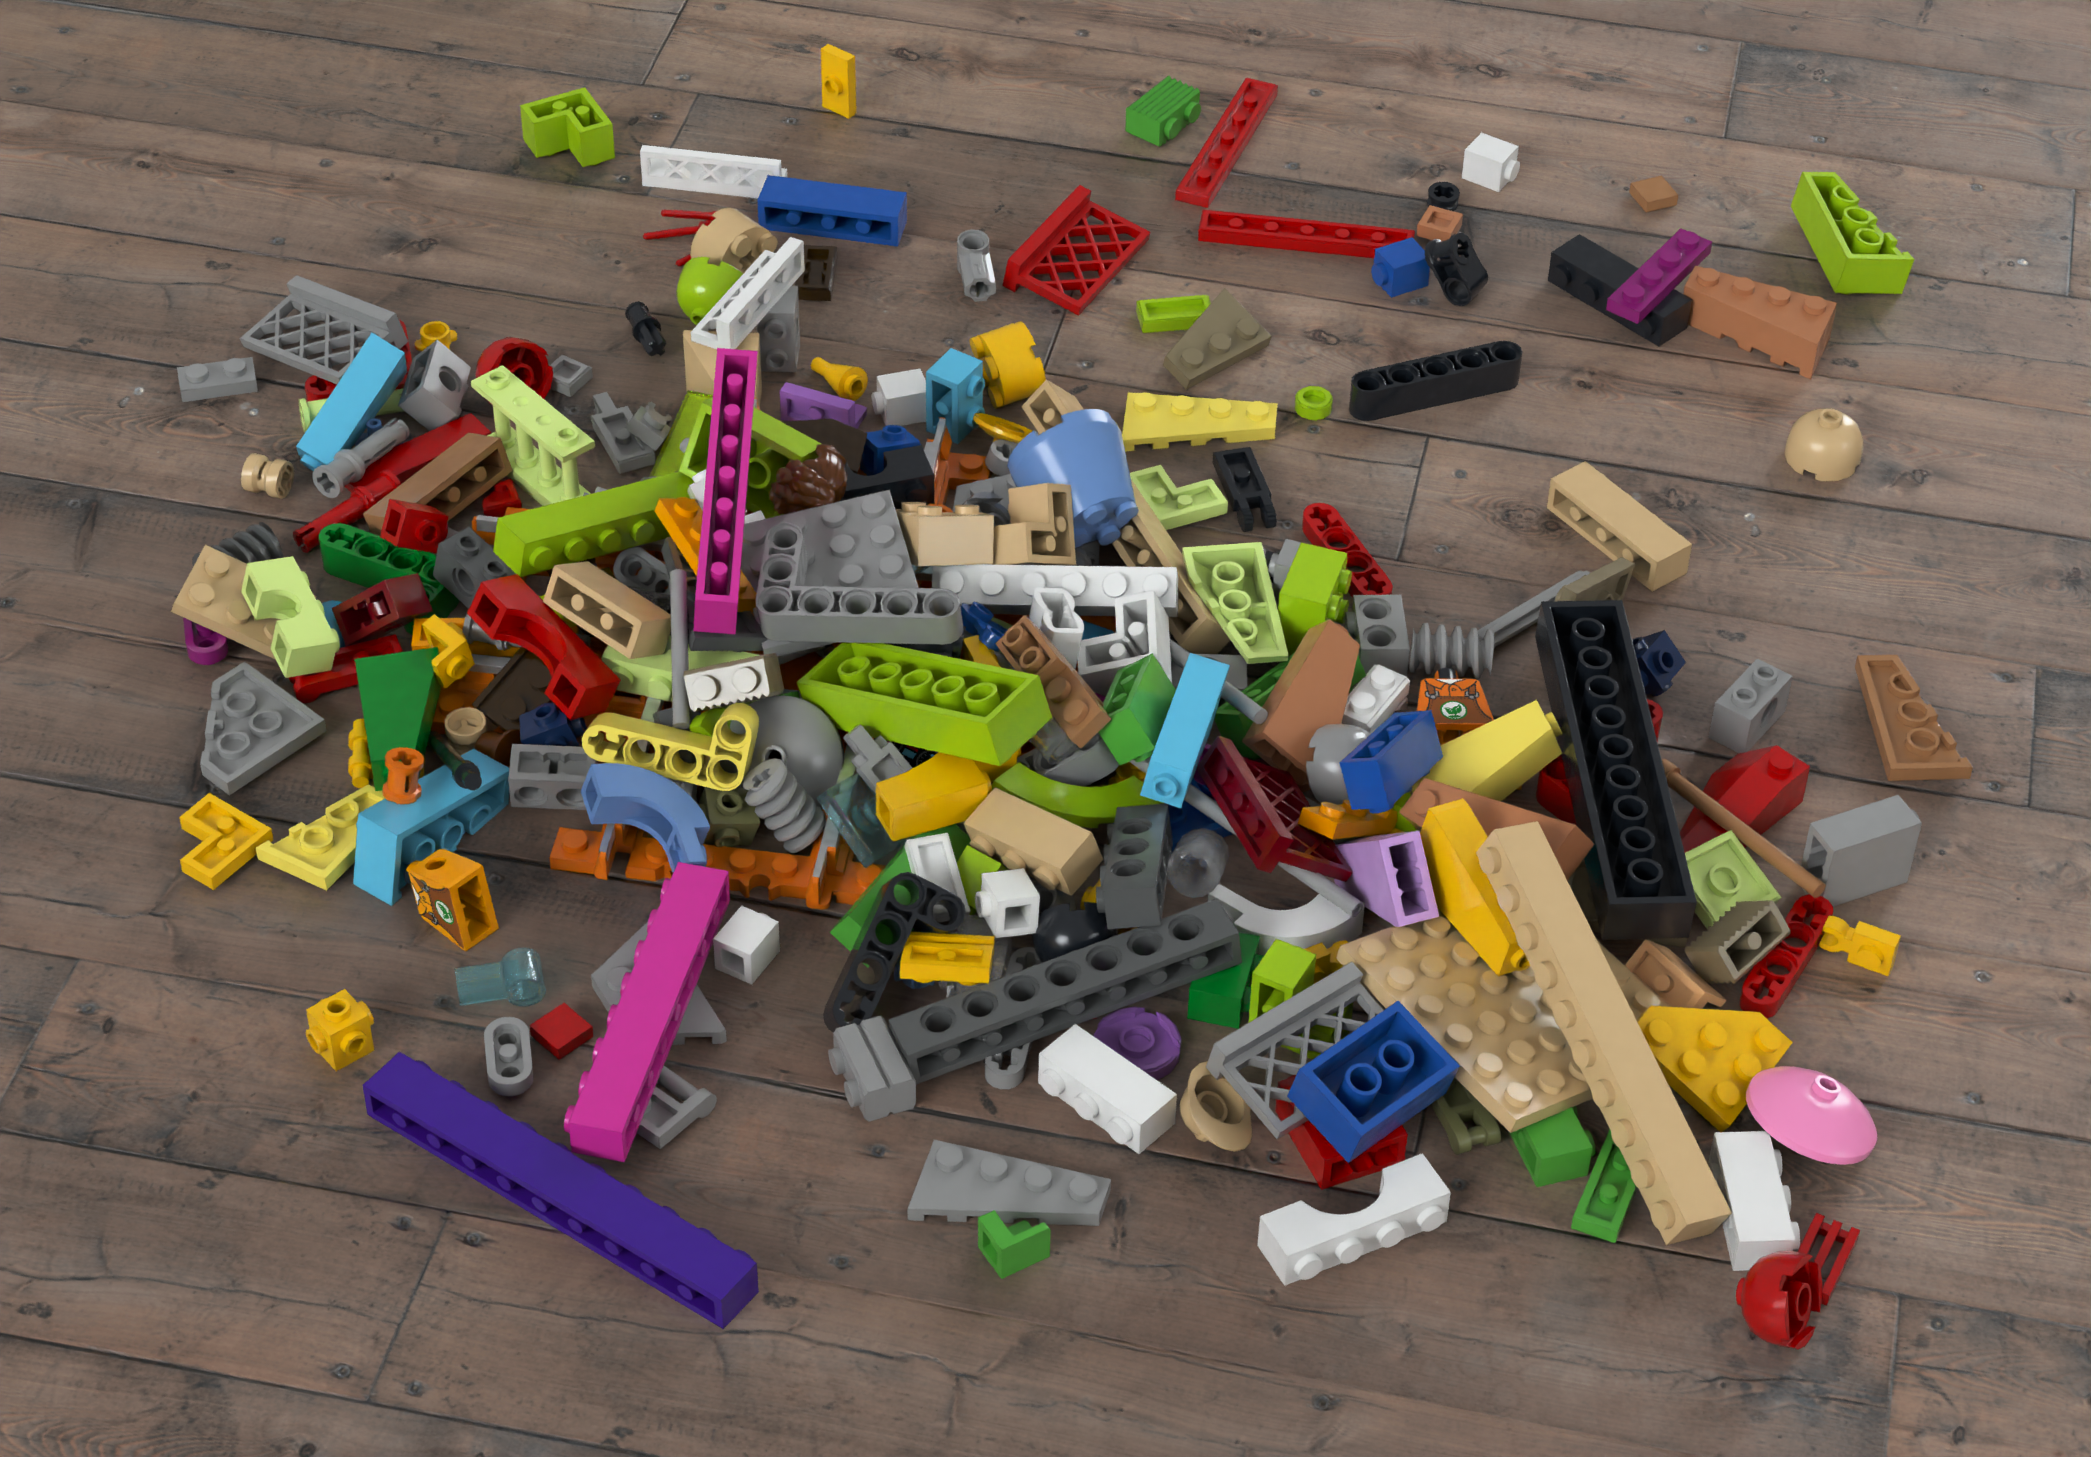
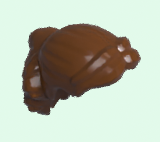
M819 444L815 450L818 458L804 460L803 462L800 460H790L785 467H781L776 471V481L771 483V490L769 492V500L772 501L775 511L779 514H789L839 502L843 498L847 486L846 460L833 445Z

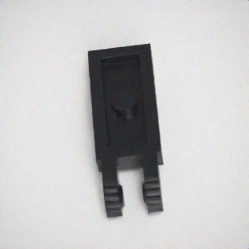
M1251 447L1213 452L1212 463L1233 511L1237 512L1241 530L1243 532L1253 530L1254 518L1250 509L1260 508L1264 526L1266 528H1274L1277 518L1271 501L1272 494Z

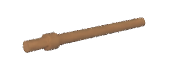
M1662 759L1668 787L1726 831L1732 830L1739 841L1814 898L1819 897L1826 887L1825 883L1680 775V769L1668 759Z

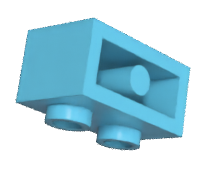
M950 348L926 371V431L935 434L939 417H943L946 419V426L952 442L959 444L973 429L979 427L973 420V416L975 413L985 414V409L983 408L985 379L983 378L982 360Z

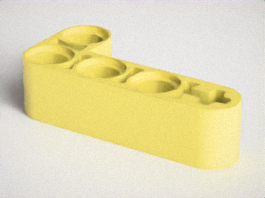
M745 703L732 704L720 716L711 737L633 717L605 712L598 715L584 732L582 747L584 752L596 761L637 766L666 778L720 791H731L741 784L751 766L759 728V717L757 712ZM737 720L741 722L746 729V733L736 734L732 732L727 721ZM600 731H604V732L607 733V734H606V739L609 740L610 742L604 741V734L601 733ZM637 740L649 741L654 746L655 753L643 752L639 748ZM688 750L692 752L696 758V763L684 762L680 758L678 751ZM720 760L733 762L738 772L728 773L721 768Z

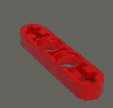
M1326 503L1308 505L1303 512L1302 530L1311 544L1348 553L1346 570H1348L1347 567L1360 566L1365 569L1362 572L1352 571L1348 590L1350 596L1353 598V595H1392L1393 585L1390 579L1338 511ZM1340 542L1347 546L1336 548L1330 546L1329 543Z
M1810 894L1801 896L1796 900L1784 919L1791 930L1785 939L1799 938L1807 945L1804 947H1793L1783 940L1753 967L1742 986L1739 1000L1742 1011L1760 1012L1767 1019L1773 1017L1778 1012L1819 947V943L1824 935V931H1822L1828 916H1833L1834 912L1829 900L1822 896L1814 898ZM1814 914L1815 916L1811 920L1810 926L1804 923L1806 917ZM1770 965H1781L1787 968L1789 973L1784 975L1774 974L1767 967ZM1763 986L1769 989L1768 996L1758 999L1763 991Z

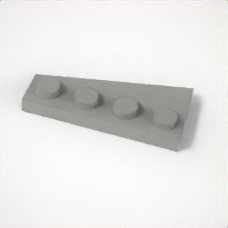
M934 1140L907 1208L908 1220L924 1221V1215L947 1216V1222H967V1216L980 1217L995 1210L1004 1223H1013V1220L1018 1218H1036L1039 1224L1045 1222L1052 1225L1099 1226L1111 1191V1179Z

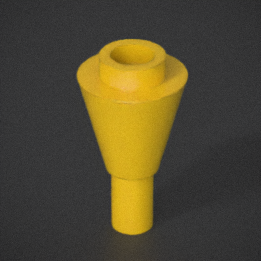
M820 357L814 358L811 362V369L822 375L839 397L856 401L865 392L868 377L864 369L831 364Z

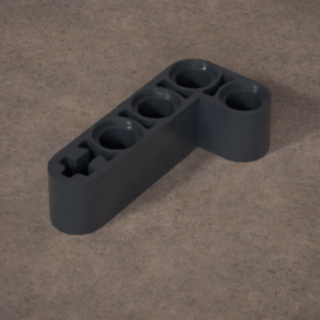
M910 872L900 873L884 883L876 896L825 1006L823 1018L827 1028L831 1032H835L836 1028L853 1023L860 1025L861 1021L870 1019L912 928L920 932L950 933L960 927L965 919L966 911L962 900L954 893ZM895 885H901L908 889L911 896L909 905L906 906L897 902L894 897ZM938 904L947 909L950 917L948 925L939 924L933 917L934 905ZM877 924H884L892 931L893 940L890 945L881 943L876 937L875 930ZM859 963H865L872 967L875 975L872 984H865L859 979L857 975ZM855 995L862 996L854 1001L850 1009V1014L855 1018L849 1022L844 1021L845 1012L840 1008L849 1004Z

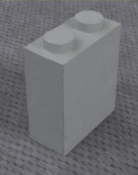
M1899 795L1810 823L1801 866L1825 883V890L1820 896L1829 900L1833 907L1906 883L1914 859L1922 822L1918 814L1913 809H1910Z

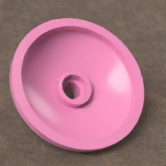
M1779 1066L1757 1073L1747 1088L1746 1102L1758 1124L1778 1142L1803 1156L1830 1164H1854L1866 1159L1876 1144V1127L1865 1105L1846 1086L1824 1073L1794 1066Z

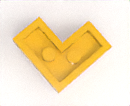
M208 793L179 817L181 828L202 840L198 846L180 859L182 872L212 890L216 889L257 855V846L268 840L270 842L273 841L272 828L211 793Z

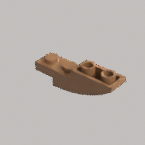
M1026 615L1014 626L1010 627L995 643L1014 670L1040 676L1052 716L1070 740L1078 747L1082 748L1111 720L1103 708L1104 704Z

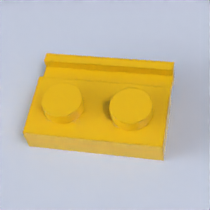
M910 932L902 951L900 979H912L919 983L952 981L966 986L979 983L989 984L995 936Z

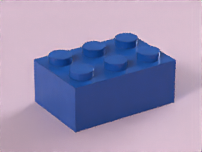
M1396 1001L1301 1067L1287 1097L1349 1163L1446 1094L1460 1065L1399 1001Z

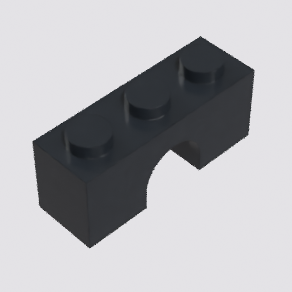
M922 445L884 452V470L876 475L864 476L856 474L849 468L846 462L847 486L844 496L840 501L890 490L895 510L902 509V502H924L926 505L935 504L934 473Z

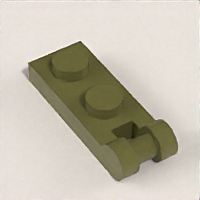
M1454 1077L1446 1094L1430 1104L1448 1135L1452 1151L1459 1155L1471 1151L1472 1146L1482 1143L1487 1147L1500 1143L1501 1133L1494 1116ZM1473 1120L1476 1126L1466 1128L1464 1122Z

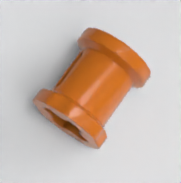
M398 747L391 749L385 755L388 781L383 785V796L386 800L397 804L414 803L421 797L422 789L418 783L419 771L424 766V757L419 751L412 748Z

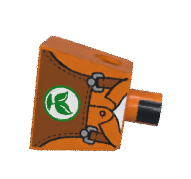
M1452 668L1439 669L1434 674V678H1425L1421 681L1417 711L1432 710L1440 746L1442 742L1447 743L1494 720L1480 681L1476 679H1459L1457 671Z

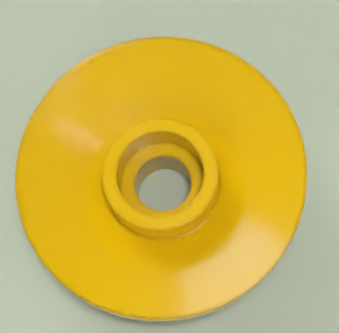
M975 413L973 416L976 424L994 438L993 442L1002 439L1019 443L1032 432V430L996 416L983 413Z

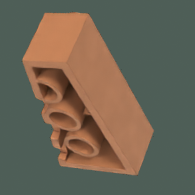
M1427 778L1422 780L1399 811L1403 817L1421 832L1428 808L1463 798L1469 804L1487 837L1494 829L1538 821L1567 881L1594 846V843L1574 824Z

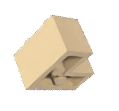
M1043 483L1009 488L1008 513L1011 524L994 526L992 565H1076L1071 485Z
M902 502V509H896L912 565L993 564L994 515L979 512V505H955V512H942L941 506H926L924 502Z

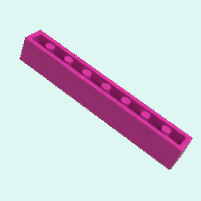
M717 348L695 593L693 631L736 634L758 351Z
M678 862L672 877L665 878L661 889L660 906L658 909H652L649 915L647 937L645 941L639 940L637 943L633 970L631 973L626 972L623 976L620 1001L618 1005L613 1004L610 1007L607 1017V1032L604 1038L599 1037L596 1040L593 1050V1065L590 1071H584L581 1076L576 1105H570L567 1109L564 1119V1131L570 1134L571 1152L625 1163L713 945V938L717 935L729 905L728 871Z

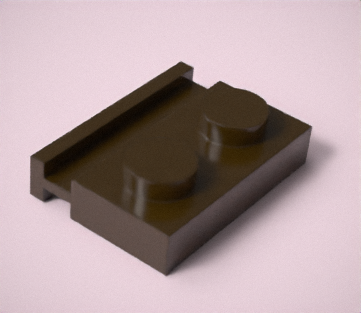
M520 647L472 703V706L483 712L490 722L504 732L509 729L520 730L519 715L534 710L544 703H553L544 694L551 680V674L540 658L529 650Z

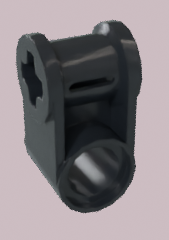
M1455 233L1450 239L1444 241L1433 239L1426 244V262L1436 276L1444 296L1449 302L1457 306L1469 304L1488 282L1487 271L1481 264L1469 237L1464 233Z

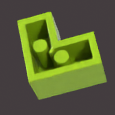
M585 87L520 105L523 140L536 158L551 156L570 149L582 167L598 165L601 162L615 158L613 123Z
M1275 939L1252 973L1249 1022L1314 984L1316 954L1306 951L1299 946ZM1353 1003L1344 1007L1343 1018L1352 1020ZM1316 1024L1310 1028L1309 1039L1333 1043L1335 1028ZM1342 1030L1341 1040L1344 1037H1346L1350 1031ZM1281 1045V1047L1300 1054V1048ZM1307 1050V1057L1310 1059H1314L1321 1054L1320 1052Z

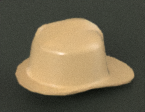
M1208 1061L1199 1063L1191 1070L1188 1086L1182 1094L1179 1105L1180 1114L1185 1125L1194 1133L1196 1139L1206 1142L1209 1140L1216 1146L1233 1152L1244 1150L1251 1143V1108L1224 1076L1218 1080L1215 1079L1206 1068Z

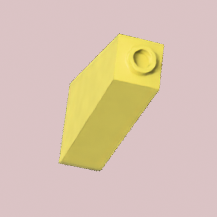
M1535 700L1441 745L1443 758L1430 769L1429 774L1421 777L1412 786V792L1416 790L1424 778L1502 801L1562 754L1556 737L1562 735V731L1553 713L1550 712L1544 715L1538 701Z

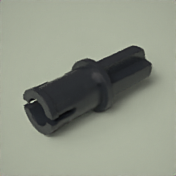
M643 302L631 303L626 308L625 316L633 327L632 335L636 341L642 343L649 356L656 354L662 356L665 353L666 341L661 334L659 321L651 316L648 307Z

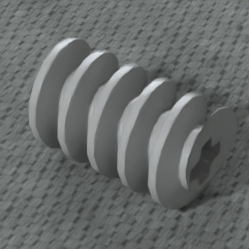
M1423 623L1418 634L1415 633L1413 628L1409 670L1411 673H1415L1419 663L1423 662L1426 674H1431L1435 665L1440 664L1441 669L1451 668L1452 665H1456L1458 677L1462 678L1468 667H1472L1475 679H1480L1485 668L1489 670L1491 676L1495 640L1493 629H1487L1483 639L1480 640L1477 628H1471L1467 638H1464L1461 626H1455L1451 636L1448 637L1445 625L1440 624L1435 634L1431 635L1428 623Z
M776 758L766 760L758 764L744 777L742 786L744 789L749 790L745 801L749 806H756L755 813L757 816L765 818L764 824L768 829L775 830V838L778 841L784 842L783 847L788 853H795L806 848L824 831L826 826L824 812L820 807L816 806L813 798L806 794L804 787L797 783V779L792 772L787 771V767L782 760Z

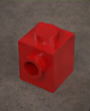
M389 499L380 537L397 547L437 554L438 544L443 542L448 534L447 521L449 516L432 506Z

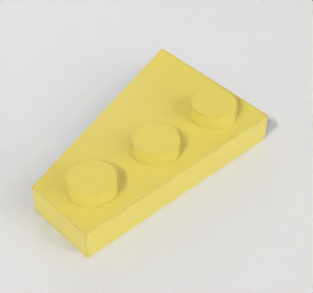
M370 785L362 787L325 808L326 815L308 825L300 822L289 828V836L274 844L268 840L257 846L258 860L327 891L355 862L358 814L385 799L382 791H375V787Z

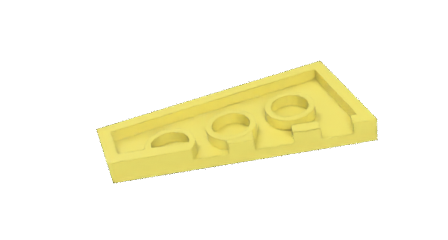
M1128 392L1122 431L1125 452L1134 451V446L1141 444H1152L1153 449L1169 448V442L1190 441L1191 446L1206 445V442L1212 438H1222L1226 443L1275 439L1278 403Z

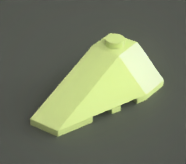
M1262 542L1183 547L1182 554L1189 583L1246 663L1288 661L1289 655Z

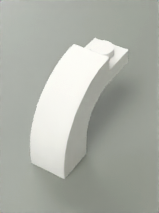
M1219 883L1208 893V902L1218 899L1238 932L1260 936V955L1266 954L1275 939L1303 949L1322 942L1328 949L1338 941H1354L1362 933L1364 902H1362L1363 908L1356 917H1352L1320 894L1301 907L1289 910H1273L1258 906Z

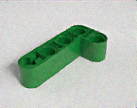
M341 523L328 525L319 533L323 569L332 576L370 588L387 579L418 573L433 610L420 618H430L434 614L439 618H447L460 602L433 576L436 555L397 547L379 535ZM414 621L404 625L406 632L413 635Z

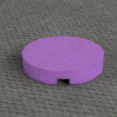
M1128 1007L1115 1010L1102 1018L1093 1035L1156 1080L1170 1074L1179 1062L1181 1036L1178 1028L1166 1015L1157 1011L1156 1015L1145 1012V1008Z

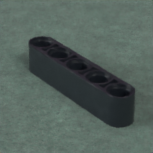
M1497 341L1360 371L1351 380L1349 412L1358 420L1372 421L1511 390L1519 382L1523 351L1514 342Z

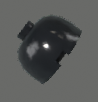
M1084 902L1085 910L1070 911V903L1045 909L1039 913L1038 928L1036 933L1032 934V940L1037 957L1043 963L1068 954L1071 951L1119 935V929H1108L1106 913H1098L1097 903Z

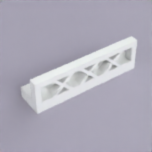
M642 145L640 150L642 186L759 198L767 175L787 177V169L781 168V160L648 145Z
M790 237L776 253L764 250L691 331V341L714 349H736L805 271L804 241ZM716 329L717 335L709 333L708 331Z

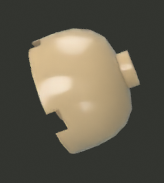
M1815 409L1806 412L1792 425L1786 443L1785 457L1787 463L1802 475L1803 471L1806 470L1815 473V480L1839 481L1853 475L1856 466L1860 465L1863 453V437L1858 424L1850 416L1835 409Z

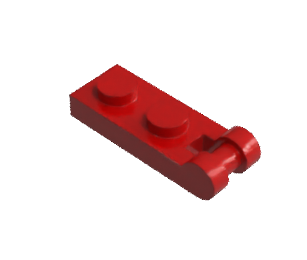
M396 634L342 647L335 653L332 670L289 677V680L294 684L293 691L297 700L302 703H310L315 701L322 693L358 685L355 659L403 652Z

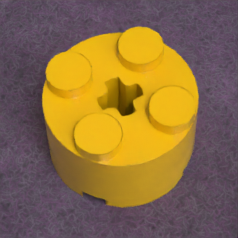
M1023 322L1011 323L970 338V346L975 358L983 361L985 387H989V398L995 409L1031 397L1046 380L1041 358H1035L1031 346L1036 344Z

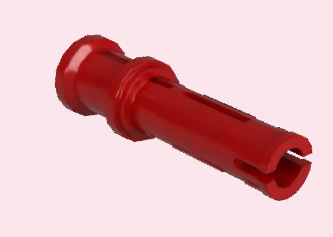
M385 469L380 472L378 479L364 487L361 485L355 487L349 499L300 529L293 531V538L297 546L300 547L302 544H305L301 547V550L308 553L320 544L319 533L324 527L337 523L350 526L364 517L363 513L401 485L400 480L392 471Z

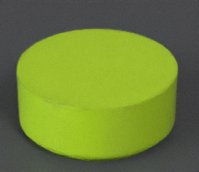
M1308 386L1296 393L1295 411L1302 418L1321 420L1328 417L1332 412L1333 396L1328 390L1319 386Z

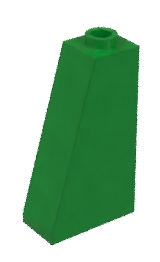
M438 647L355 659L375 791H382L383 785L388 781V768L385 766V755L388 751L398 747L415 749L423 757L425 756L441 690V685L437 681L431 664L432 660L439 655Z

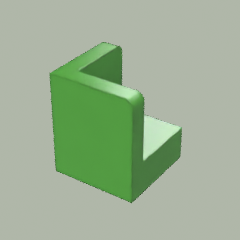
M995 1210L978 1217V1248L1001 1279L1050 1257L1051 1230L1045 1222L1032 1227L1028 1221L1023 1220L1010 1227H1006Z

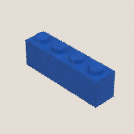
M767 175L758 198V223L771 231L898 247L907 223V192Z

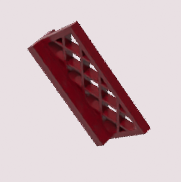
M1218 735L1196 769L1257 870L1272 873L1277 864L1281 862L1347 882L1353 871L1333 840L1298 824L1302 808L1311 807L1291 774L1287 771L1243 758L1231 739Z

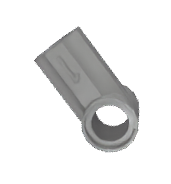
M970 229L960 233L957 238V270L961 274L965 296L972 298L974 302L987 301L988 297L995 294L996 282L989 253V237L983 231Z

